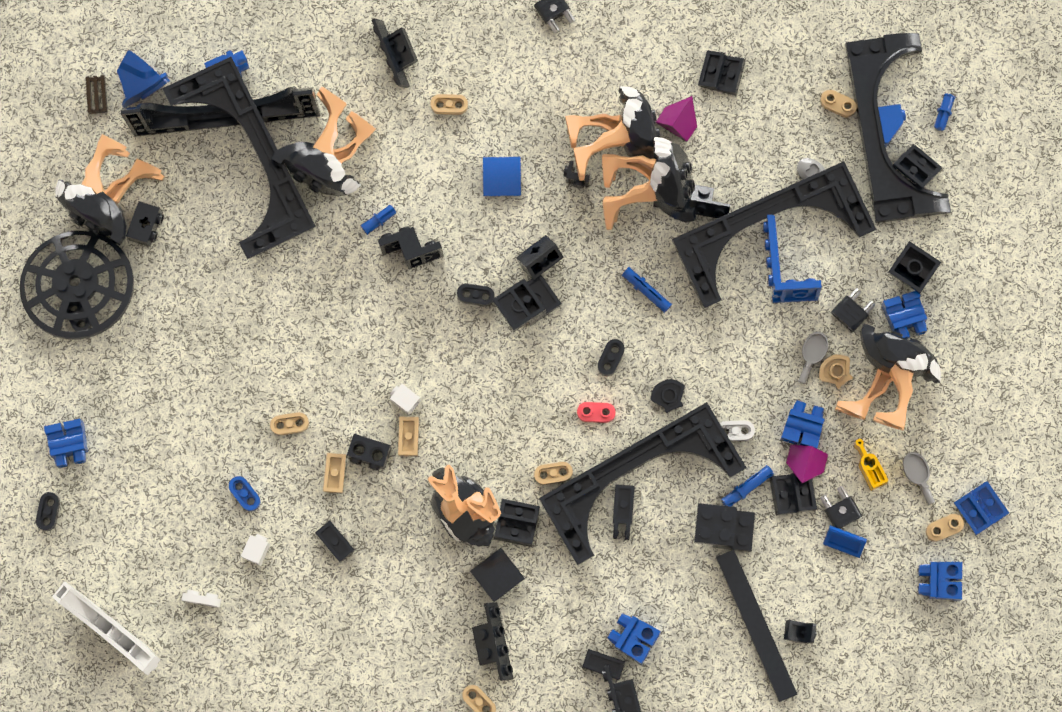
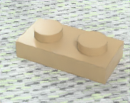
M399 417L398 456H418L419 417Z
M327 453L323 492L343 494L346 454Z

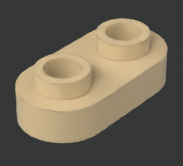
M826 90L821 95L820 103L825 109L845 118L855 114L857 105L853 99L834 90ZM831 96L834 100L829 101L827 97ZM849 104L851 108L846 109L844 105Z
M437 94L432 97L430 102L431 109L436 114L461 115L468 109V101L463 95ZM443 103L444 105L443 107L438 108L437 104ZM461 103L462 107L456 108L455 105Z
M301 412L277 415L270 422V428L276 435L301 433L307 430L309 426V419ZM298 420L303 421V424L301 426L296 425V422ZM279 423L284 424V427L282 429L277 428V425Z
M567 462L540 465L535 469L534 478L540 485L566 482L572 477L573 470ZM565 469L567 473L562 476L559 474V471ZM542 472H545L548 476L547 478L542 479L540 477V474Z
M950 514L930 523L926 528V536L933 542L941 541L959 533L964 527V521L958 514ZM952 520L957 522V527L951 525ZM934 528H938L940 530V533L938 535L934 534Z
M469 685L463 690V699L474 712H483L484 706L490 707L489 712H496V706L493 701L478 686ZM475 692L476 698L470 699L469 693Z

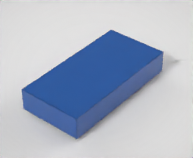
M830 525L823 545L860 558L867 539Z

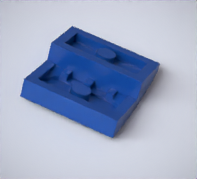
M521 156L483 157V196H521Z
M988 481L954 502L976 535L1010 513Z

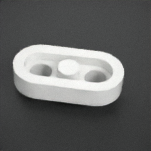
M723 421L720 423L723 429L729 430L727 436L730 441H747L755 433L754 425L749 421ZM747 428L748 434H742L741 429Z
M187 590V593H183L181 600L183 602L220 608L221 599H218V595L207 593L206 596H201L198 591Z

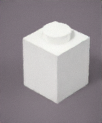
M403 384L400 387L396 386L390 393L391 402L407 415H410L421 402L420 397Z
M256 534V537L250 535L241 557L261 566L270 547V544L266 542L267 538Z

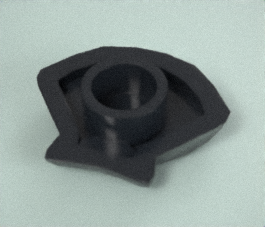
M674 379L661 381L655 385L650 399L652 402L664 407L665 412L668 413L676 408L683 407L681 399L685 385Z

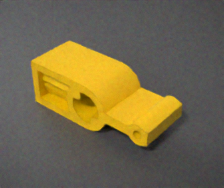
M858 439L854 442V448L858 450L861 456L859 469L872 491L887 484L889 480L878 458L874 454H867L863 446V440ZM867 459L868 462L872 461L873 467L870 468L869 465L865 466L864 460Z

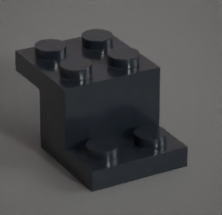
M409 226L403 227L394 234L386 233L378 239L383 255L401 249L408 270L444 257L440 241H429L424 244V247H421L414 226L411 228Z
M542 275L535 280L530 279L527 282L523 278L492 299L514 332L527 323L532 326L562 306V303Z
M698 503L694 543L713 545L712 548L751 552L755 512L737 511V507Z

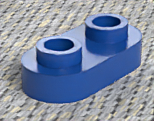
M236 476L232 478L229 482V490L237 501L247 511L257 510L261 500L255 490L244 477ZM242 484L243 488L241 490H237L236 485ZM254 499V504L248 505V500Z

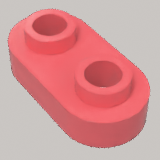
M584 402L577 409V416L583 422L609 423L615 418L616 413L614 406L609 403ZM586 408L590 410V413L587 415L583 413V410ZM607 409L610 413L609 415H603L602 411Z

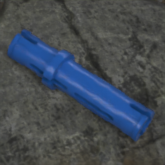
M631 267L624 271L622 277L628 280L635 290H639L663 313L672 306V303L666 300L646 282L644 277L641 278Z
M766 465L739 486L736 485L733 491L721 499L723 505L732 507L741 499L744 500L746 495L774 475L772 469Z

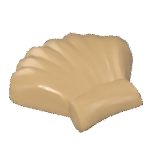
M838 354L828 357L820 366L819 379L833 383L839 389L847 381L853 379L849 374L850 358Z

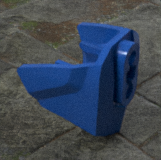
M130 50L127 51L117 69L125 94V99L122 102L123 108L140 101V99H146L170 82L166 72L159 75L143 59Z

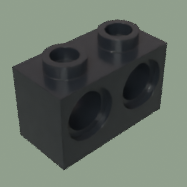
M353 434L347 457L353 464L361 465V463H365L372 470H385L392 447L389 444ZM358 446L365 448L364 453L361 455L354 453ZM376 452L383 454L382 459L379 461L373 460V455Z

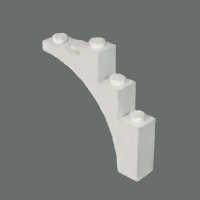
M64 582L52 596L59 604L125 655L146 675H149L151 671L156 669L160 659L146 644L128 632L121 624L67 582Z

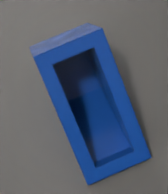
M901 104L878 107L885 148L900 130L903 122L906 121L905 110L901 109Z

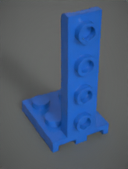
M767 215L766 222H763V232L767 233L765 251H769V257H766L767 269L770 268L771 275H768V286H772V303L818 301L822 288L821 280L809 278L804 281L792 279L781 282L775 216Z

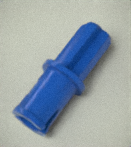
M945 93L941 106L937 109L938 115L934 128L938 131L945 130L948 118L952 115L951 109L956 98L952 94Z
M389 205L379 213H374L372 218L360 226L368 235L380 225L383 226L385 221L396 214V210L392 205Z

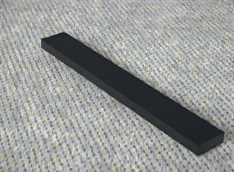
M735 550L717 556V562L778 701L782 702L798 695Z

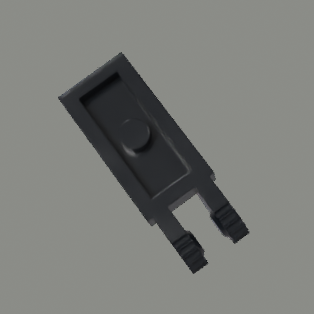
M615 484L612 523L614 524L613 539H617L619 535L618 524L626 525L624 537L625 540L630 539L635 486Z

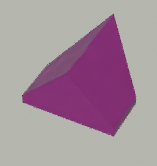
M693 96L666 106L655 123L688 142L697 128Z
M791 444L786 463L798 479L804 483L824 473L828 454L812 446Z

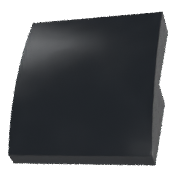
M707 50L698 86L737 96L746 62L745 59L726 56L723 52Z
M915 144L893 164L896 169L921 189L943 168Z
M795 473L769 478L776 516L817 510L812 479L802 483Z
M502 499L500 506L501 514L498 517L494 540L532 547L540 506Z
M502 548L498 549L470 571L493 602L497 601L525 579Z

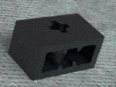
M138 201L126 234L129 241L151 247L152 242L155 243L158 235L156 230L164 219V214L160 207Z
M547 235L516 257L522 269L533 280L564 258L558 246Z

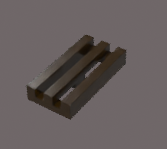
M105 76L85 77L88 113L108 112ZM98 81H101L102 109H99ZM91 82H93L95 109H92Z

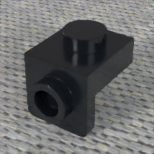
M570 161L569 166L565 165L563 176L566 177V183L573 184L574 187L580 189L589 186L590 175L585 174L584 181H579L578 173L572 172L574 161Z
M786 620L784 640L798 643H814L816 624Z

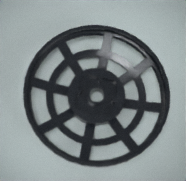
M90 231L64 232L42 243L28 258L20 277V298L29 318L44 332L63 339L79 340L90 338L111 328L126 312L134 292L133 270L124 251L108 237L101 234L96 236ZM74 235L91 236L87 245L74 244L63 247L60 241L64 237ZM100 239L112 246L121 258L110 262L102 252L94 248L97 241ZM51 243L54 244L56 251L46 257L40 267L30 265L39 252ZM84 250L80 259L69 260L66 254L67 251ZM93 253L104 264L93 268L87 261L90 254ZM59 255L62 264L56 270L47 269L46 266L50 261ZM125 266L127 288L125 295L114 290V268ZM108 271V288L99 285L98 274ZM27 272L37 274L35 281L37 296L28 302L25 295ZM42 275L52 278V287L44 292L41 289ZM79 278L80 283L77 286L70 285L72 279ZM96 292L105 295L95 307L91 308L88 300ZM56 294L62 301L59 311L50 306L46 299ZM110 298L121 301L115 313L105 322L99 324L95 314L105 307ZM41 303L49 313L56 316L54 327L52 328L39 320L31 308ZM69 304H81L85 311L76 314L66 313ZM88 318L92 326L91 329L77 332L61 330L64 319L80 320Z

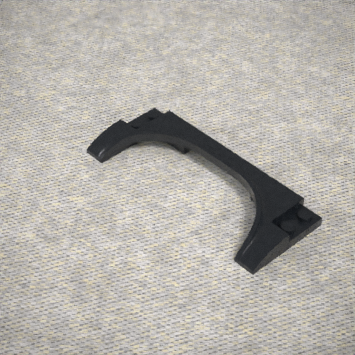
M919 33L886 34L881 38L846 42L845 47L854 100L857 105L856 111L875 222L881 223L951 213L948 194L934 192L925 188L921 189L899 173L888 157L883 139L877 103V93L881 78L890 65L900 57L922 52Z
M232 57L162 88L171 106L183 103H201L217 107L231 115L246 132L265 170L270 188L267 213L257 230L239 242L247 260L316 227L285 164L282 163L281 166H278L271 161L272 155L278 149Z
M295 86L288 87L276 94L253 100L264 122L320 116V108L316 100L314 87L301 89ZM140 103L136 107L121 109V116L134 137L240 125L231 115L211 105L168 106L156 103Z
M845 161L672 239L688 274V279L704 308L722 301L716 286V266L725 245L741 230L767 219V215H775L797 207H812L835 215L846 223L859 238L877 230Z
M707 402L539 498L577 565L595 556L588 540V520L596 499L611 483L643 464L662 455L687 453L709 460L721 468L729 478L747 469Z

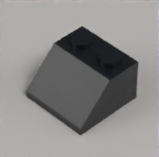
M909 241L888 273L920 294L938 269L941 261Z

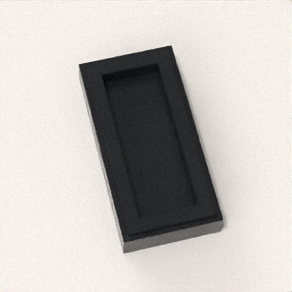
M588 649L582 668L602 675V670H605L604 666L609 664L612 678L620 680L626 661Z

